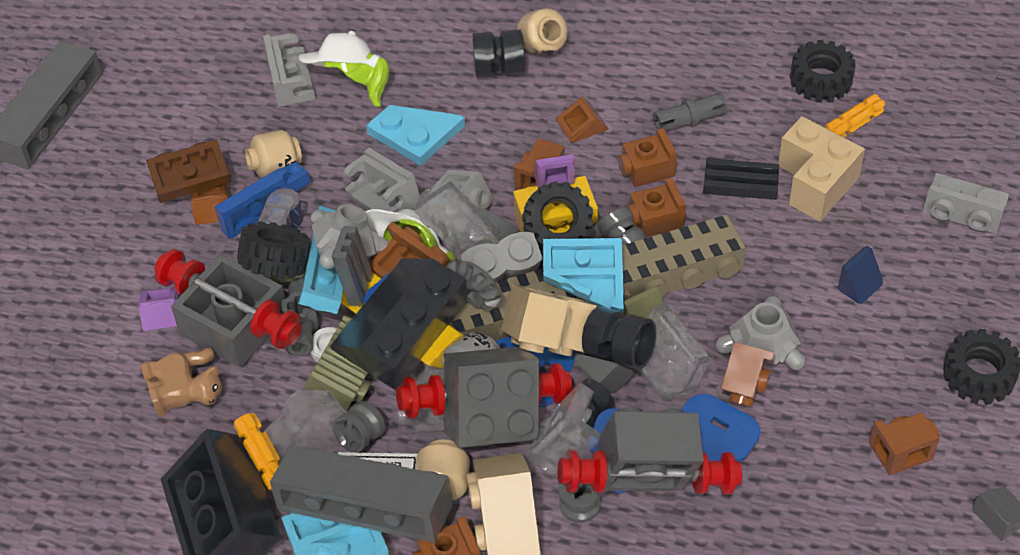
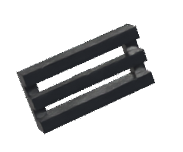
M706 158L703 194L777 200L780 164Z

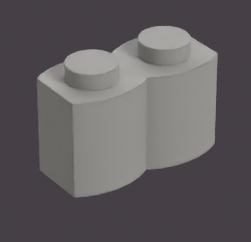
M518 232L503 238L498 244L485 243L473 246L463 252L459 260L476 264L497 282L538 270L543 257L534 233Z

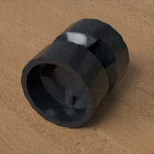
M521 29L501 31L497 37L492 32L472 33L476 78L496 76L498 71H502L504 75L524 74Z
M596 307L589 314L583 328V352L586 356L610 362L614 360L615 363L636 370L643 369L650 361L655 349L657 338L655 322L650 318L634 314L624 315L621 311Z

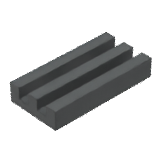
M344 226L341 229L331 257L349 305L362 307L364 305L363 294H366L369 290L367 282H372L373 273L357 227Z

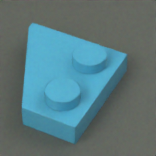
M389 105L370 121L366 127L367 134L421 166L465 127V117L457 114Z
M622 238L543 239L544 282L599 307L623 313Z
M294 513L281 517L295 555H389L388 548L380 531Z

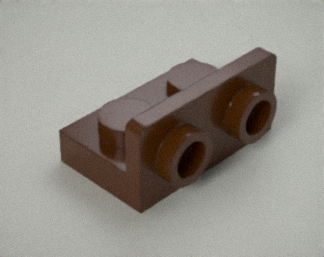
M217 139L209 142H199L189 148L172 153L164 152L146 160L160 203L231 182Z

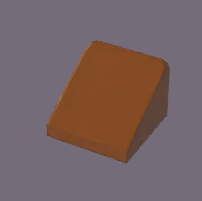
M583 96L555 118L571 143L609 129L595 108Z
M222 184L191 194L190 202L196 225L219 222L214 206L230 198L228 185Z

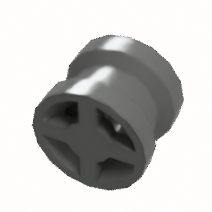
M366 401L357 402L349 409L348 413H343L336 418L332 425L337 441L346 450L353 453L363 450L368 446L370 440H375L385 430L382 414L375 406Z
M559 484V508L568 520L575 523H585L598 515L601 509V493H594L591 484H579L576 493L580 492L578 496H575V493H567L565 484Z

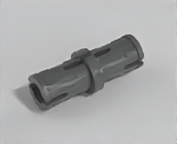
M721 92L694 101L690 98L682 100L681 105L653 112V119H659V121L654 122V125L657 129L664 128L665 131L690 124V127L697 126L701 120L727 113V106L721 107L722 104H726L725 97Z

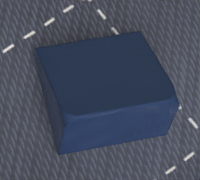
M866 246L842 266L838 290L856 303L862 304L883 285L882 275L873 250Z

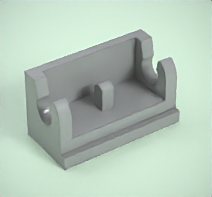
M292 33L270 37V34L264 35L263 39L278 107L316 100L308 65L299 61V54H305L304 47L284 48L286 44L299 42L298 35Z
M371 148L366 149L364 155L350 163L343 172L347 177H351L357 171H360L359 178L351 182L345 188L348 197L367 210L380 209L398 212L402 209L412 210L422 203L414 174Z

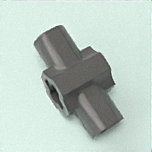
M303 278L294 279L289 283L288 298L282 300L281 303L282 314L292 310L300 315V324L302 325L300 337L293 345L287 346L288 352L299 356L307 355L312 351L313 334L319 330L317 310L298 304Z

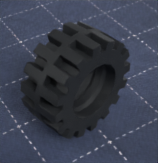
M817 40V44L810 41L806 43V47L801 45L797 52L794 53L790 71V84L792 88L796 87L795 92L798 95L804 93V99L816 98L815 102L822 103V99H826L828 103L834 102V97L838 100L842 99L844 93H849L854 79L856 62L855 59H852L853 54L851 51L845 52L846 47L843 45L837 47L834 41H829L828 44H825L824 40ZM823 68L833 73L819 74L812 71V69Z
M557 181L550 182L548 185L544 184L539 187L527 200L522 214L524 232L534 233L540 250H543V239H585L593 223V208L589 206L590 200L587 195L583 196L582 190L577 186L573 188L570 186L571 183L563 182L562 184ZM560 202L567 205L571 210L573 223L569 230L563 233H554L544 226L542 211L550 203Z
M258 222L257 225L251 223L248 224V227L244 226L242 228L237 262L239 265H242V268L245 270L251 269V273L256 275L261 273L264 274V277L269 278L271 276H276L277 279H284V276L294 278L296 275H302L303 271L305 272L310 238H308L307 234L300 233L301 230L297 228L290 229V226L285 224L279 226L273 222H270V224Z
M971 329L965 332L964 337L961 334L956 336L954 342H951L943 367V377L945 381H949V389L952 392L958 390V397L963 400L966 397H970L973 404H978L979 400H984L985 405H990L993 403L994 398L998 403L1003 401L1006 395L1009 396L1012 393L1020 374L1019 350L1016 346L1010 347L1012 342L1007 337L1003 340L1000 339V333L995 331L989 335L986 333V329H979L977 334ZM982 359L991 363L998 372L994 374H981L970 368L966 361Z

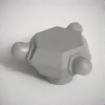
M343 204L335 212L316 210L311 214L314 239L320 255L319 262L325 269L335 267L331 256L341 229L344 226L357 227L368 259L385 249L389 242L387 239L380 237L378 232L370 230L367 214L358 206Z
M770 296L764 303L757 304L729 327L730 332H728V335L722 336L716 341V349L722 354L731 353L734 342L774 352L776 355L775 363L766 362V364L775 365L779 362H785L793 370H799L805 365V358L798 351L800 348L797 346L801 342L789 314L781 308L782 303L776 296Z

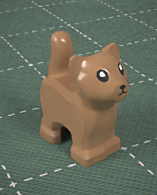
M211 348L184 354L171 353L156 362L151 361L140 364L144 379L149 388L148 391L159 418L165 416L168 410L184 407L193 401L207 406L213 405L216 402L217 397L225 387L219 379L218 367H210L194 378L191 369L192 366L207 364L214 358V351Z

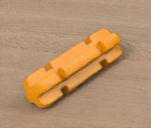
M872 94L864 99L863 102L856 104L839 115V118H835L827 123L825 128L845 138L847 136L846 132L851 134L871 120L870 116L875 118L883 113L885 101L880 99L877 94Z
M246 413L234 421V428L240 438H245L243 444L258 472L261 470L264 472L262 479L267 488L272 490L270 480L277 470L281 459L266 432L261 433L262 425L254 413Z

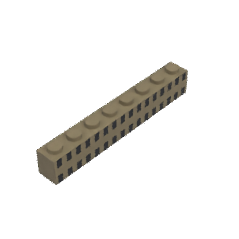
M728 215L622 245L623 300L625 301L653 286L659 288L661 297L669 292L683 288L693 289L703 282L720 277L730 278L743 271L746 247ZM542 268L497 281L496 284L501 293V301L491 311H486L482 308L475 309L472 304L466 302L449 325L464 335L478 332L491 337L495 342L498 339L509 337L510 335L503 332L501 328L512 284L579 300L584 299L544 282Z

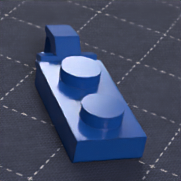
M298 162L275 170L214 206L221 231L229 239H233L241 234L244 226L248 227V224L251 223L257 224L289 204V198L294 192L311 183L309 172L300 166Z

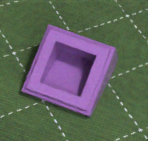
M574 154L536 160L533 172L537 188L555 181L560 184L563 182L574 184Z
M175 286L141 292L138 309L144 331L177 326L171 309V305L180 297L175 291Z

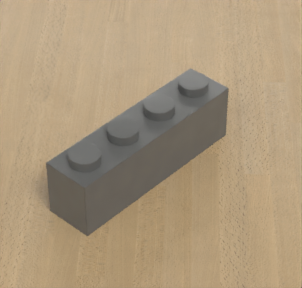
M60 41L52 52L45 57L43 63L27 79L26 84L14 99L8 103L6 109L0 115V161L30 170L103 75L96 51Z
M290 445L270 480L277 510L432 543L436 542L438 534L453 506L448 475L438 474L434 471L402 467L393 463L361 459L352 455L346 456L321 451L317 448Z

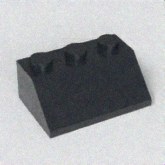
M433 258L401 259L330 345L331 350L396 390L467 302L466 278Z
M206 429L160 479L183 555H265L282 538L260 473L243 444L244 437L240 438L237 434Z

